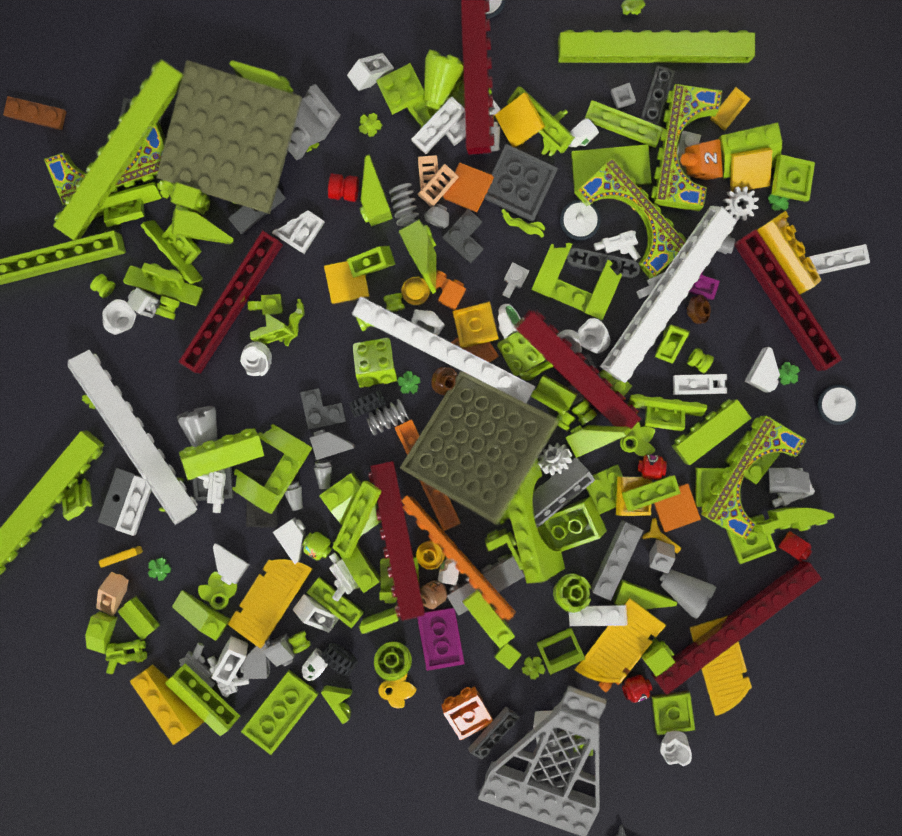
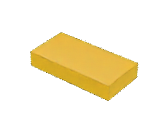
M735 87L719 107L716 116H712L710 119L725 131L749 102L750 98Z
M137 546L105 557L99 561L100 567L102 568L143 553L141 546Z

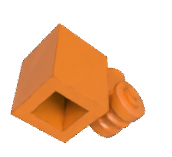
M437 270L436 290L441 288L443 291L438 302L455 311L466 292V288L463 287L464 283L456 279L453 281L448 280L445 273Z

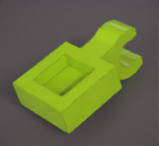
M281 294L261 295V301L247 302L248 310L250 311L262 310L263 315L266 313L269 315L283 314Z
M604 369L599 373L602 379L606 378L613 385L611 389L615 393L619 391L624 396L632 387L629 382L626 381L624 383L614 378Z

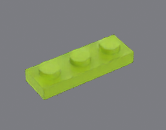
M675 475L622 492L627 511H633L681 494Z
M319 577L307 591V594L352 628L364 612L343 595L339 601L334 600L332 596L337 590Z

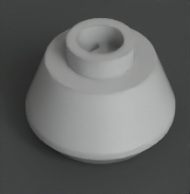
M442 205L432 206L424 214L425 221L440 228H446L449 225V213L447 208Z

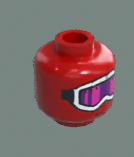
M644 455L643 461L639 460L638 472H641L644 479L660 480L666 474V461H663L662 456Z
M639 674L627 678L624 681V685H622V690L627 700L637 703L650 697L652 685L649 679H645Z

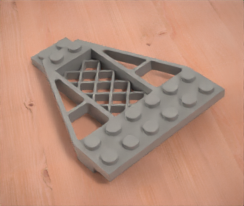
M568 686L562 701L554 707L552 713L498 760L491 762L478 799L568 832L587 836L599 812V718L606 706V699ZM555 728H560L565 731L557 733ZM542 733L533 753L521 750ZM577 734L582 736V738L575 739L573 735ZM569 736L571 741L562 743L561 739ZM557 741L558 745L550 748L548 743ZM584 744V746H583V748H582V750H581L580 747H579V745ZM575 747L577 752L568 754L566 749ZM591 749L595 750V775L581 771ZM562 751L564 756L556 758L554 753ZM550 755L551 760L544 762L541 758ZM513 756L529 761L525 772L510 768L504 764ZM568 761L570 766L561 768L560 764ZM555 765L557 770L549 772L547 768ZM543 769L545 774L537 776L535 771ZM558 776L562 777L563 780L557 782L553 779ZM582 780L596 785V798L572 790L575 781Z

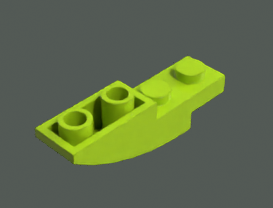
M778 508L767 511L769 519L755 523L754 532L768 535L774 533V529L797 528L799 531H805L810 529L811 525L828 523L827 520L834 518V514L812 508Z

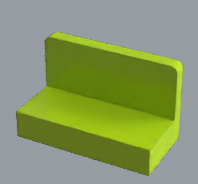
M544 375L536 390L532 392L531 397L557 412L565 414L571 408L578 393Z
M137 597L129 600L118 611L141 640L160 626Z

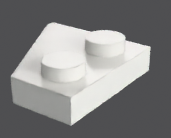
M307 210L298 218L287 222L283 227L273 230L272 233L305 254L325 222Z

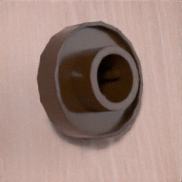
M703 295L693 296L687 307V314L696 324L706 323L711 313L710 304Z
M443 366L434 372L431 385L436 393L446 395L448 390L455 386V379L457 377L455 370Z

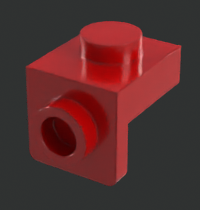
M790 531L778 546L799 562H802L803 559L807 560L812 553L810 550L811 545Z

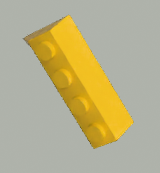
M784 211L757 229V231L800 295L816 286L821 281V278L812 260L809 257H805V247L802 242L797 241L794 234L797 231L794 225L789 226L786 220L789 216Z
M152 664L136 675L130 683L174 745L205 721L165 684L168 678Z

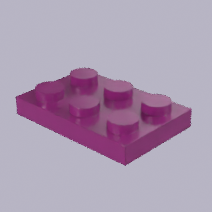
M454 607L425 611V616L417 617L427 671L463 665L464 658Z

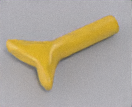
M656 518L652 519L650 531L645 533L642 538H657L659 541L674 545L675 553L677 554L681 547L659 530Z

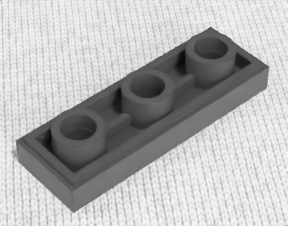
M656 66L640 119L659 125L675 74L674 70Z
M278 188L271 211L286 199ZM243 206L228 219L240 234H243L268 213L256 212L253 208Z
M119 467L116 468L98 519L99 523L116 528L134 475H137L136 473ZM116 495H119V501L116 499Z
M505 707L468 748L469 752L481 760L486 757L490 750L502 740L507 731L514 727L520 718L518 714Z

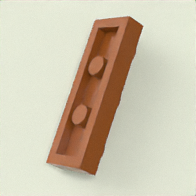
M7 96L3 115L62 130L66 111Z

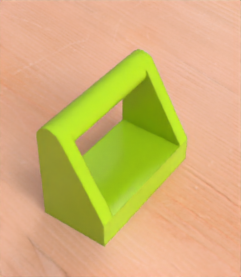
M572 628L537 642L550 675L585 660ZM571 636L576 649L548 661L543 648Z

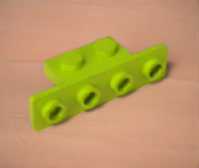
M154 182L110 194L95 217L104 215V222L107 227L144 217V204L161 199V194Z
M154 220L141 224L145 233L157 244L159 250L168 257L171 264L179 270L186 281L192 284L202 280L203 277L191 264L202 251L191 238L171 235L172 224L165 232Z
M144 263L142 269L130 266L123 280L127 285L193 306H197L203 292L202 288L185 283L180 272L170 269V271L163 269L154 263L151 265Z
M641 394L631 395L627 402L628 406L632 404L635 408L645 409V426L678 431L685 429V414L703 416L707 410V405L699 402L690 403L679 399L668 400L662 397H646Z

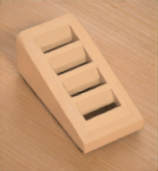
M437 156L418 157L421 190L427 184L424 183V180H430L438 171ZM434 163V166L423 167L422 165ZM423 172H435V174L423 175ZM426 191L431 198H435L429 191Z
M444 164L422 188L418 196L432 207L459 177ZM444 172L451 180H446L441 173ZM438 178V179H439L440 181H442L446 186L443 187L442 185H440V184L436 181V179ZM432 184L440 191L439 194L431 187ZM426 190H428L435 198L432 199L426 193Z

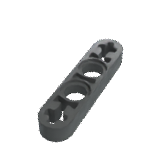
M580 248L570 249L566 258L567 263L573 267L602 273L607 259L613 260L617 263V269L614 270L616 275L620 273L621 262L624 263L622 267L627 268L633 265V269L636 271L631 273V275L628 270H622L621 277L628 279L636 277L640 272V266L634 260ZM576 252L578 257L583 258L584 254H587L584 260L585 265L581 264L583 260L580 259L573 262V258L570 255ZM591 256H595L599 260L598 265L595 267L590 266L588 263V259Z

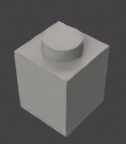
M656 540L649 553L650 568L668 574L675 561L674 545Z

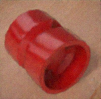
M331 173L328 185V198L340 200L343 196L344 200L356 202L359 177L347 176L344 179L342 174Z

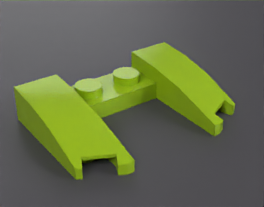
M566 243L565 248H554V244H551L531 290L603 320L622 274L616 275L610 267L613 263L607 259L593 292H587L558 279L572 244Z
M274 424L271 425L272 429L266 433H258L260 439L284 453L267 483L263 486L235 469L234 475L237 476L236 487H232V490L270 514L275 510L312 450V447Z

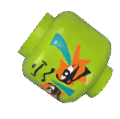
M319 532L309 533L302 544L304 553L314 560H320L322 557L326 558L332 550L329 547L330 539Z

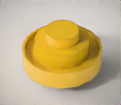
M411 277L402 286L404 300L413 306L425 303L430 295V288L426 281L420 277Z
M431 540L422 543L416 552L418 563L426 569L438 568L445 559V555L442 552L443 547L440 544L436 545Z

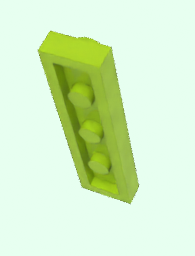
M518 86L507 103L510 104L520 95L527 92ZM528 94L546 126L539 133L560 153H564L575 139V136Z
M593 100L585 116L594 125L654 148L658 144L663 127Z
M368 481L362 482L332 547L345 558L351 557L381 493L379 488Z

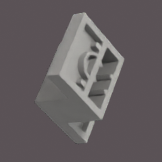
M317 85L309 88L301 101L288 148V151L296 160L304 156L309 146L324 140L340 117L339 112Z

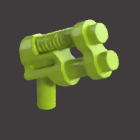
M139 639L133 642L108 644L105 660L109 661L106 673L114 674L117 662L124 665L130 661L139 663L147 659V652L142 651L146 647L145 641ZM127 649H134L135 653L127 654Z

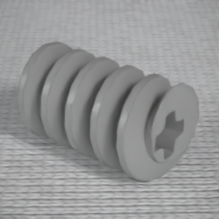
M410 183L398 185L389 191L390 196H394L391 198V203L395 204L393 210L397 211L394 215L395 218L399 219L396 221L398 226L407 227L418 221L414 218L419 216V213H413L417 205H411L415 198H409V195L414 192L413 190H407L408 187L412 186Z
M397 399V406L390 402V409L383 405V412L376 408V415L369 411V418L366 417L373 435L377 434V429L383 432L384 426L390 429L391 422L394 426H397L398 419L402 423L405 422V416L409 419L399 399Z

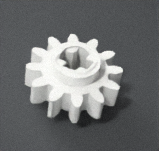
M735 187L734 192H727L730 198L723 199L727 203V206L723 208L729 210L728 213L731 216L734 215L733 218L737 221L740 217L742 221H746V215L754 216L751 210L758 209L754 202L759 199L752 198L755 191L747 193V187H743L741 190L739 187ZM743 201L744 205L738 207L737 203Z
M556 443L555 447L549 445L547 450L542 449L544 455L538 456L540 468L545 474L550 472L552 476L555 474V471L561 474L563 468L568 469L566 464L572 462L570 458L572 453L565 444L560 446L559 443Z

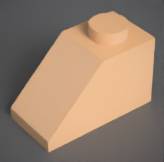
M111 572L98 589L96 608L114 616L127 591L129 580L121 574Z

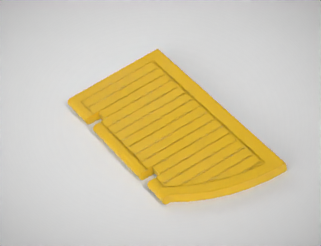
M269 559L263 568L267 573L265 576L258 575L239 605L243 608L242 612L235 611L228 625L261 649L311 572V567L301 562L294 564L292 560L280 559L271 561Z
M629 598L624 604L627 609L628 625L607 626L584 656L585 660H582L577 665L575 671L596 681L618 682L620 684L627 676L623 672L624 668L626 667L631 671L652 644L649 636L652 634L654 637H657L666 624Z
M727 616L689 627L693 642L727 618ZM739 641L701 669L715 716L723 714L736 706L745 697L749 689L752 688L749 677L743 678L742 673L747 672Z

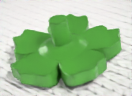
M769 195L768 200L772 204L771 209L774 211H785L788 209L789 203L787 200L790 198Z
M784 362L781 365V369H778L780 374L778 378H781L780 383L783 385L790 384V382L795 384L798 382V375L796 373L800 371L799 367L795 365L790 366V362Z
M411 371L403 374L404 378L398 377L397 382L399 386H402L400 391L403 394L410 391L413 394L417 392L419 387L415 384L421 382L420 377L413 376Z
M163 557L149 562V569H152L148 572L149 577H157L159 581H163L167 577L166 573L171 572V567L169 564H166V559Z

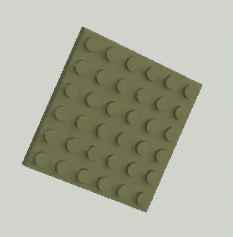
M186 61L156 178L174 184H183L198 189L203 193L270 214L302 97Z
M460 371L455 379V386L448 390L400 468L498 524L559 421Z

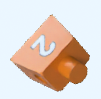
M720 139L685 148V154L681 156L680 161L682 165L686 166V174L688 176L703 180L723 177Z

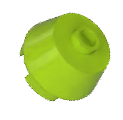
M573 573L567 574L554 586L553 597L556 603L564 610L576 613L589 605L591 598H589V588L591 586L584 577Z
M389 642L382 645L374 657V667L377 674L388 681L403 678L410 670L412 663L410 651L399 642Z

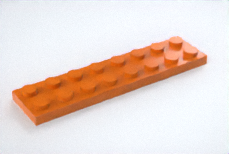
M406 496L402 500L404 504L403 509L409 515L412 514L417 518L415 522L422 530H428L430 533L429 538L436 545L440 544L444 548L442 550L443 554L448 559L451 558L457 563L455 567L458 571L469 576V583L475 589L479 588L483 592L481 595L488 604H494L497 608L495 612L499 617L509 620L516 611L414 497Z

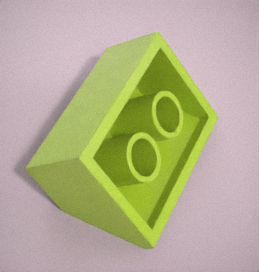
M778 123L730 133L718 138L721 143L723 179L731 177V154L770 147L772 149L771 168H774L777 156L781 155L782 138Z

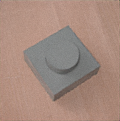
M630 83L613 88L610 91L616 109L636 102Z

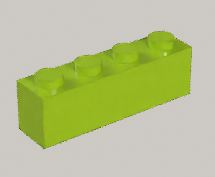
M726 400L720 405L721 409L717 412L712 411L705 416L706 420L701 424L698 422L690 428L691 432L687 435L682 434L674 440L676 443L672 447L685 464L691 465L751 419L738 400Z
M255 428L244 429L241 433L225 435L222 439L206 441L203 445L187 447L179 452L188 480L264 456L261 441Z
M186 663L165 683L219 736L226 733L240 717Z

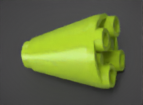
M429 50L425 59V106L439 110L444 105L464 69L463 62L458 61V58L449 55L443 57L440 56V53Z

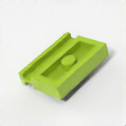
M83 479L82 484L79 485L77 483L72 489L69 488L64 492L66 495L62 498L63 516L68 521L82 514L86 506H92L90 483L86 479Z

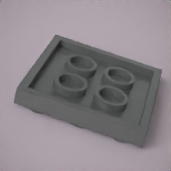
M506 144L492 172L494 179L484 199L533 222L558 168Z

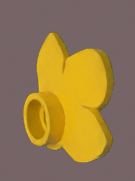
M407 674L399 680L383 681L379 686V695L383 699L388 700L389 704L394 708H403L405 705L404 699L412 697L416 692V688L409 682H406ZM390 687L391 692L385 693L386 689Z

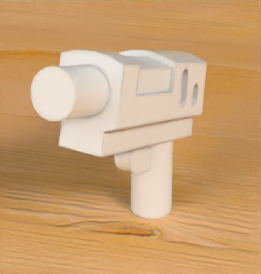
M632 230L620 233L614 237L603 238L601 242L594 243L595 251L604 249L605 253L608 254L620 250L621 254L629 253L634 261L641 257L634 245L638 244V241L635 237L636 232Z
M796 468V470L803 471V468ZM810 482V492L778 493L779 498L772 500V504L775 508L780 505L786 506L793 501L813 495L815 490Z
M223 469L197 477L204 480L203 486L208 488L207 503L213 504L214 513H221V504H224L223 491L226 473H224Z
M333 553L329 556L333 562L329 569L337 579L334 582L337 591L332 598L339 601L344 592L348 595L354 589H358L359 586L353 579L344 561L339 559L336 553Z
M215 656L207 659L211 666L209 668L211 673H213L217 664ZM235 674L229 685L217 681V686L222 696L228 697L229 694L238 691L237 686L249 684V679H244V677L238 678Z

